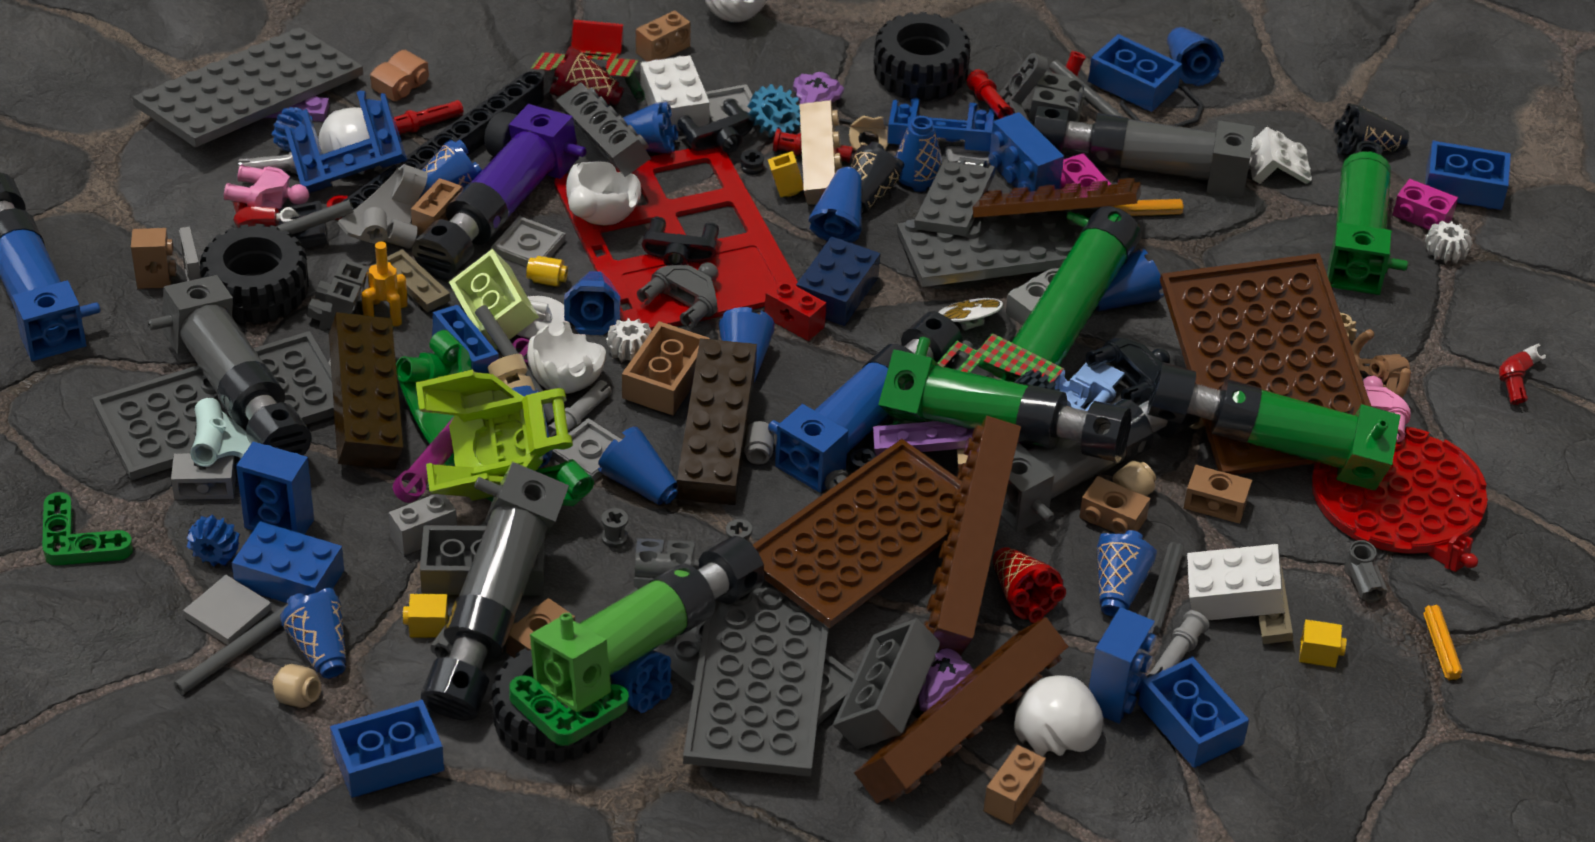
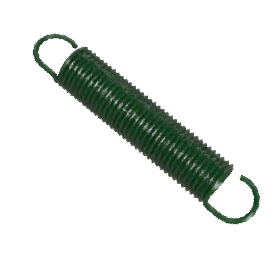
M632 71L631 75L624 77L635 99L637 100V98L644 96V100V90Z

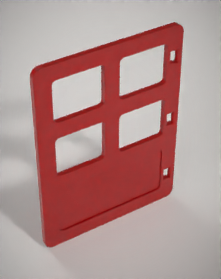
M720 147L703 151L689 148L671 152L670 154L651 156L650 160L632 172L640 181L641 192L647 204L635 207L624 220L613 225L592 224L573 214L569 208L566 193V183L569 174H565L561 179L557 177L555 179L557 194L594 270L602 272L610 279L621 296V304L628 303L631 308L623 311L620 306V321L625 322L627 318L631 321L640 319L641 323H649L650 330L654 329L658 321L677 327L683 325L680 315L690 308L664 293L658 295L649 305H646L645 301L642 303L637 297V291L651 281L654 272L666 266L663 259L646 254L623 260H614L601 236V233L650 223L651 219L657 216L664 218L666 221L664 233L686 235L677 217L731 206L746 231L743 234L717 239L718 248L712 260L687 262V265L697 270L704 263H713L719 271V276L713 283L717 299V312L711 317H704L700 321L721 317L723 313L733 308L749 307L757 309L765 307L766 292L780 280L784 279L795 286L798 283L729 156ZM708 163L722 189L668 199L654 173ZM602 249L604 255L597 257L594 251Z

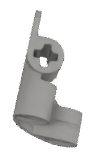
M403 164L377 191L354 209V213L344 216L338 220L337 224L347 236L369 243L386 241L410 249L417 236V226L410 224L411 208L415 205L425 188L427 172Z

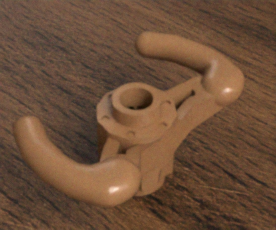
M1368 329L1364 331L1351 346L1359 370L1367 372L1370 376L1380 378L1384 387L1403 399L1411 378L1408 360L1400 354L1379 355L1373 359L1360 358L1362 347L1374 338L1373 330Z

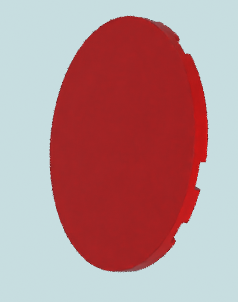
M1408 426L1405 429L1404 439L1396 442L1392 466L1375 491L1336 480L1338 468L1327 464L1315 463L1312 475V490L1315 501L1325 517L1334 526L1357 541H1367L1375 548L1399 553L1432 552L1434 546L1449 543L1451 538L1459 531L1468 533L1469 537L1478 528L1484 517L1488 501L1487 485L1479 467L1459 447L1446 439L1441 441L1429 436L1430 432Z

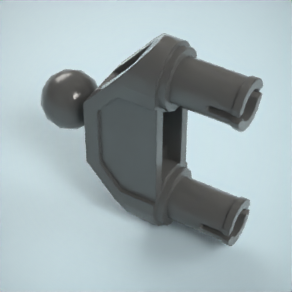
M708 262L702 264L698 270L689 265L661 267L652 274L651 281L637 291V297L642 303L645 301V304L649 305L658 295L664 293L684 303L690 308L680 315V320L685 327L688 325V328L691 329L704 317H711L717 312V299L713 283L719 276L718 268L713 263Z

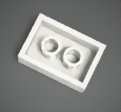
M679 56L641 63V87L644 90L648 106L657 102H669L672 111L671 123L677 126L678 131H681L678 128V120L685 115L690 116L698 127L709 124L710 102L691 56Z
M1278 544L1187 553L1191 609L1200 612L1208 620L1285 613Z

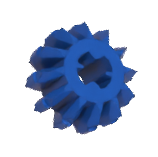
M297 107L284 108L282 113L277 115L272 135L274 136V143L285 151L291 152L285 127L288 126L292 131L304 121V118L299 114L303 109Z
M213 514L208 518L201 516L188 531L187 548L193 550V557H200L202 559V564L209 561L214 567L218 563L225 565L232 556H235L239 548L240 534L234 531V524L225 523L224 518L218 520Z

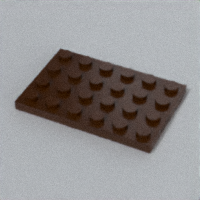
M1134 178L1119 179L1117 184L1108 185V181L1104 180L1094 181L1089 187H1081V183L1065 184L1064 189H1055V185L1039 186L1037 191L1030 192L1028 187L1014 188L1007 194H1002V190H989L972 207L973 218L1137 204L1142 193L1141 182L1135 183Z

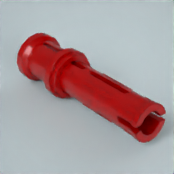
M978 69L968 75L966 82L969 89L975 91L976 97L981 101H985L999 119L1006 117V113L1008 115L1013 114V109L998 94L996 84L989 79L985 71Z
M456 100L418 112L408 110L405 114L396 116L394 119L399 134L406 132L416 133L423 126L461 117L464 115V110L461 102Z
M777 128L773 151H793L794 156L801 155V133L797 135L785 133ZM841 145V147H836V153H840L841 161L850 163L853 146Z

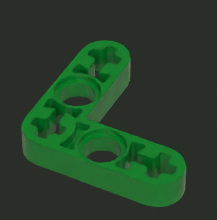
M56 492L45 498L42 547L47 563L51 565H69L126 559L133 553L132 538L126 531L115 530L73 534V508L70 496L63 492ZM57 506H60L61 514L55 513ZM57 525L65 526L64 530L59 532H53L50 529ZM55 543H60L59 551L55 552ZM92 544L96 546L91 551L80 550L84 545Z
M515 677L509 685V700L549 739L558 745H570L624 714L628 708L629 694L623 686L612 684L610 685L611 693L576 712L570 707L566 709L532 677ZM548 707L552 711L548 714H541L536 709ZM585 711H592L597 716L585 718L581 714Z

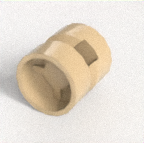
M522 354L505 356L488 366L489 374L496 376L511 389L527 385L536 391L531 377L525 375L528 369Z

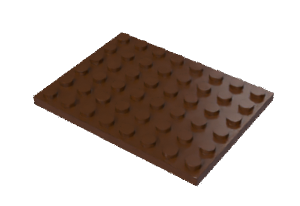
M1320 253L1161 274L1159 280L1186 367L1189 370L1196 371L1195 384L1220 390L1225 380L1231 379L1260 387L1265 391L1355 415L1361 404L1372 407ZM1202 418L1218 471L1238 475L1319 463L1248 442L1242 443L1211 434V420Z

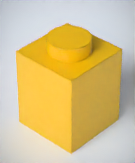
M793 151L768 159L780 198L784 196L791 197L804 190V184Z
M410 594L409 606L403 607V625H409V637L436 638L448 622L447 594Z
M1305 619L1300 640L1299 662L1336 668L1338 656H1344L1347 639L1341 637L1342 625Z

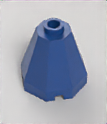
M589 271L565 294L564 320L569 323L571 322L579 334L604 335L609 331L610 326L616 325L617 320H620L621 296L610 279L602 272Z

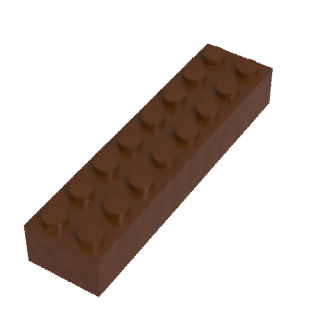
M986 416L981 426H975L972 438L969 437L966 442L964 455L968 457L966 464L962 463L958 474V480L962 481L960 489H956L951 504L956 508L954 515L949 516L945 532L950 534L948 541H944L942 544L939 558L943 559L941 568H937L933 580V585H936L937 589L935 594H931L927 605V611L931 612L929 621L924 622V626L941 642L937 653L942 649H951L961 656L973 639L1021 426L990 416Z
M1047 617L1019 631L908 725L900 736L893 738L858 768L854 774L876 803L887 798L892 802L903 793H910L921 784L919 779L922 776L932 774L942 765L940 760L945 756L949 758L963 747L961 745L963 740L966 738L969 740L983 729L981 725L986 720L990 722L1003 712L1001 708L1006 703L1011 704L1023 694L1021 689L1026 685L1030 687L1043 677L1041 672L1044 669L1049 670L1062 660L1060 654L1069 646Z

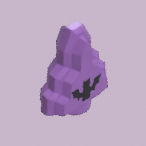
M816 72L813 75L801 74L795 78L793 91L797 92L796 97L799 98L800 104L831 100L832 104V102L841 98L844 93V87L840 85L839 81L831 79L826 73Z
M942 649L939 653L936 652V659L930 666L926 682L918 694L920 711L925 712L974 670L969 663L962 661L961 656L956 651Z

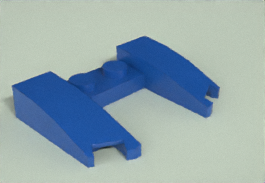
M365 91L357 92L370 138L323 154L307 109L299 113L304 118V121L293 131L288 126L285 127L300 184L305 186L309 193L332 186L331 182L377 166H381L383 169L407 160L395 119L384 93H381L380 101L366 99L367 93Z
M911 98L912 107L908 104H901L899 107L898 101L893 100L888 124L887 143L901 144L908 125L918 114L919 98ZM970 102L967 121L940 118L930 119L935 127L937 138H945V140L950 142L965 140V150L990 152L994 111L990 108V112L986 115V111H977V103Z

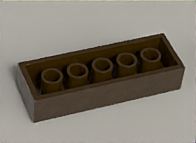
M336 312L329 332L337 463L341 465L395 470L403 449L392 319Z
M700 338L677 476V499L736 505L757 364V344Z

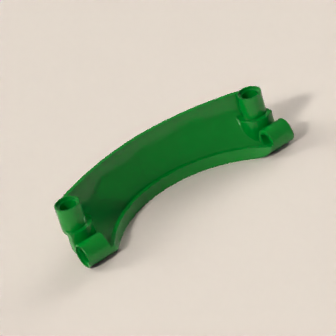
M441 330L431 338L429 347L434 353H420L418 358L402 356L396 363L397 379L403 394L429 444L454 415L421 412L419 410L416 383L472 370L469 352L447 330ZM454 453L444 463L446 466H455ZM574 459L553 467L538 468L536 470L538 473L569 485L562 506H575L583 497L591 492L594 486L593 478ZM494 496L487 497L486 499L493 501Z

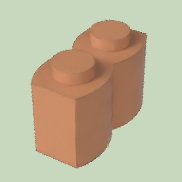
M401 50L392 56L388 62L380 64L370 74L371 89L380 94L384 93L392 101H398L406 97L411 89L417 88L427 81L429 77L428 62L407 50Z

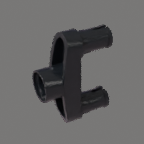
M730 99L723 104V112L728 116L726 118L698 127L690 116L685 115L678 120L677 124L694 150L703 151L720 147L725 153H732L740 147L742 137L752 130L755 123L754 118L747 111L741 109L734 99Z
M657 216L651 219L648 232L644 234L641 244L646 253L662 258L666 266L687 265V262L710 261L717 252L718 244L716 241L719 227L712 222L706 223L701 237L664 233L666 221L664 218Z

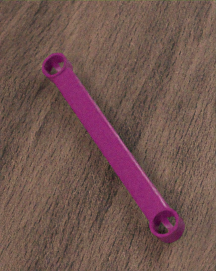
M518 338L512 343L515 349L516 347L522 349L519 354H522L523 357L527 354L528 339ZM524 359L527 367H529L528 360ZM452 419L413 465L395 479L393 491L401 501L413 503L418 500L425 492L426 485L428 484L426 464L444 465L454 453L449 428ZM402 480L410 481L409 484L404 488ZM414 486L417 490L416 494L410 493V490Z

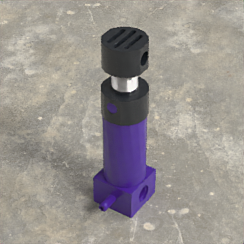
M528 104L509 124L511 141L449 203L446 208L448 221L443 219L434 221L413 244V255L416 262L432 277L442 280L452 279L474 254L473 244L481 245L487 243L547 175L561 179L579 157H584L587 152L585 147L577 145L573 116Z

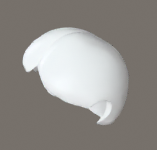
M582 162L579 165L575 164L569 172L566 183L569 208L573 214L592 224L613 225L619 223L637 206L641 196L640 181L632 173L624 177L620 172L616 171L614 165L608 162Z

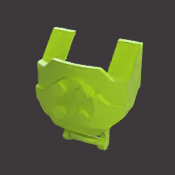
M473 370L416 383L419 410L421 412L455 415L449 425L455 466L426 464L431 494L469 497L472 501L492 497V495L474 487L478 477L499 485L512 462L536 471L543 463L544 454L550 450H564L573 446L572 436L568 434L564 408L566 394L562 388L533 393L524 397L493 374L477 373ZM552 403L557 434V436L547 437L543 405Z

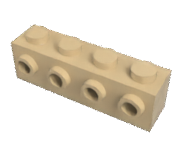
M831 100L800 104L803 182L808 205L818 203L837 169L842 168L841 155L836 153V147H841L839 131L835 132V126H839L838 110H833Z

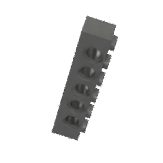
M579 83L556 100L564 114L573 116L574 126L624 177L651 159L646 151L649 146L640 134L638 135L631 125H627L622 116H618L615 110L608 106L601 96L599 97L592 87L587 89L582 83Z

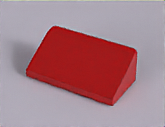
M573 20L571 47L579 51L616 53L620 55L623 48V24Z

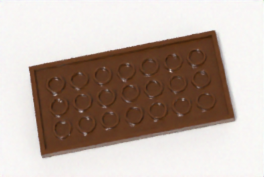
M900 439L753 544L764 563V578L830 629L941 546L944 541L948 540L950 533L945 532L949 516L954 515L956 508L951 505L956 489H960L962 481L958 480L957 477L905 440Z

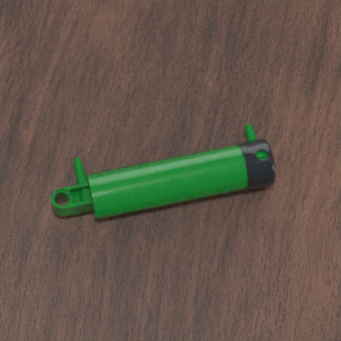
M1112 206L1100 207L1093 212L1090 218L1079 213L1068 212V220L1084 227L1080 233L1081 235L1011 343L1060 366L1119 270L1127 262L1142 237L1141 228L1137 221L1119 208ZM982 360L977 365L979 368L992 373L993 376L1000 378V380L1014 383L1021 377Z

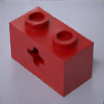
M784 279L780 280L766 292L765 312L773 318L774 323L806 341L812 339L825 327L826 302Z

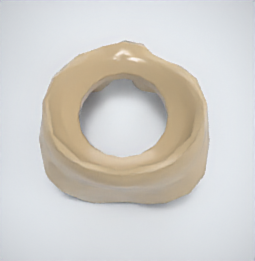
M862 116L851 125L849 144L853 146L855 152L859 147L867 145L863 142L860 143L858 139L859 135L863 132L875 134L878 137L879 144L886 150L888 133L883 117L871 118Z

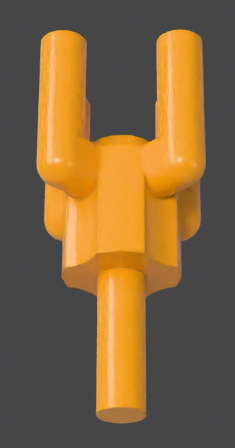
M377 242L375 244L376 265H372L369 268V288L365 289L361 294L363 315L374 316V305L379 304L381 301H387L390 305L392 325L400 326L402 324L401 308L408 305L406 277L403 274L397 275V268H394L388 262L386 243Z

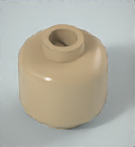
M1129 462L1113 475V483L1144 496H1148L1155 490L1154 481H1156V475L1145 462Z
M295 664L285 665L273 679L274 694L280 703L305 708L318 699L321 692V681L315 670Z

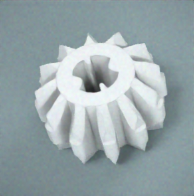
M1440 221L1439 225L1433 224L1425 239V247L1428 249L1427 254L1434 255L1435 260H1444L1445 264L1447 261L1456 264L1458 260H1465L1472 245V237L1469 235L1470 230L1463 229L1462 224L1455 225L1452 221L1450 223Z
M627 318L625 322L617 320L616 325L610 326L606 339L612 358L619 357L621 363L625 360L631 361L652 331L649 328V323H641L640 319L631 321Z

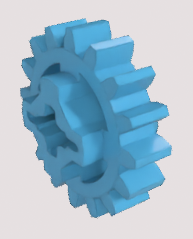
M770 84L767 89L761 86L758 92L755 91L747 107L751 109L749 114L755 118L754 126H761L760 133L766 130L771 138L778 128L782 132L792 134L801 125L800 105H796L799 98H792L790 96L791 90L785 93L781 85L776 90Z

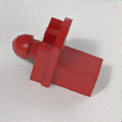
M1464 531L1457 532L1449 543L1434 546L1432 552H1428L1430 557L1445 564V568L1455 572L1463 566L1475 568L1478 565V558L1471 553L1474 539L1468 537V533Z

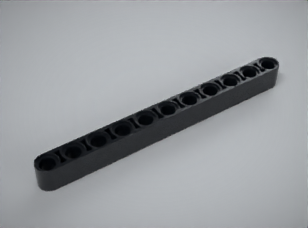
M537 71L523 73L408 154L406 161L391 166L342 202L350 200L353 209H356L377 191L403 164L422 170L443 145L450 140L454 142L461 140L468 150V154H466L468 156L485 144V131L494 115L500 112L518 115L528 104L538 106L544 101L543 75Z

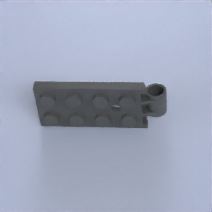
M960 157L958 163L949 162V160L944 159L914 220L915 229L967 236L975 219L973 218L972 207L988 191L994 178L995 166L987 168V161Z

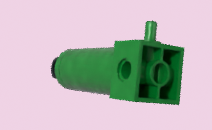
M1372 141L1358 143L1355 154L1349 156L1341 167L1336 229L1328 262L1327 276L1332 288L1380 295L1384 276L1387 274L1388 269L1406 271L1408 261L1390 258L1391 230H1387L1391 167L1388 161L1381 156L1382 147Z

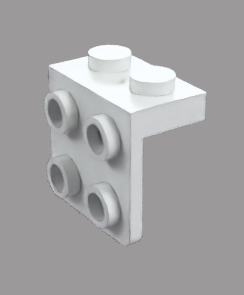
M1268 127L1257 137L1253 138L1249 162L1252 180L1261 184L1277 167L1306 184L1312 180L1307 150L1302 144L1295 143L1286 138L1283 133L1275 132Z

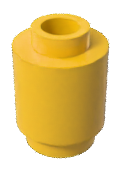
M543 256L529 258L526 278L531 279L533 283L559 287L561 282H566L568 266H564V260Z

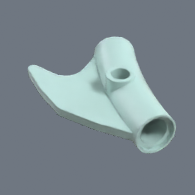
M205 398L200 400L195 406L197 429L195 441L190 451L191 459L197 465L206 467L225 456L233 455L242 458L251 445L247 439L246 431L222 412L221 405L216 399Z

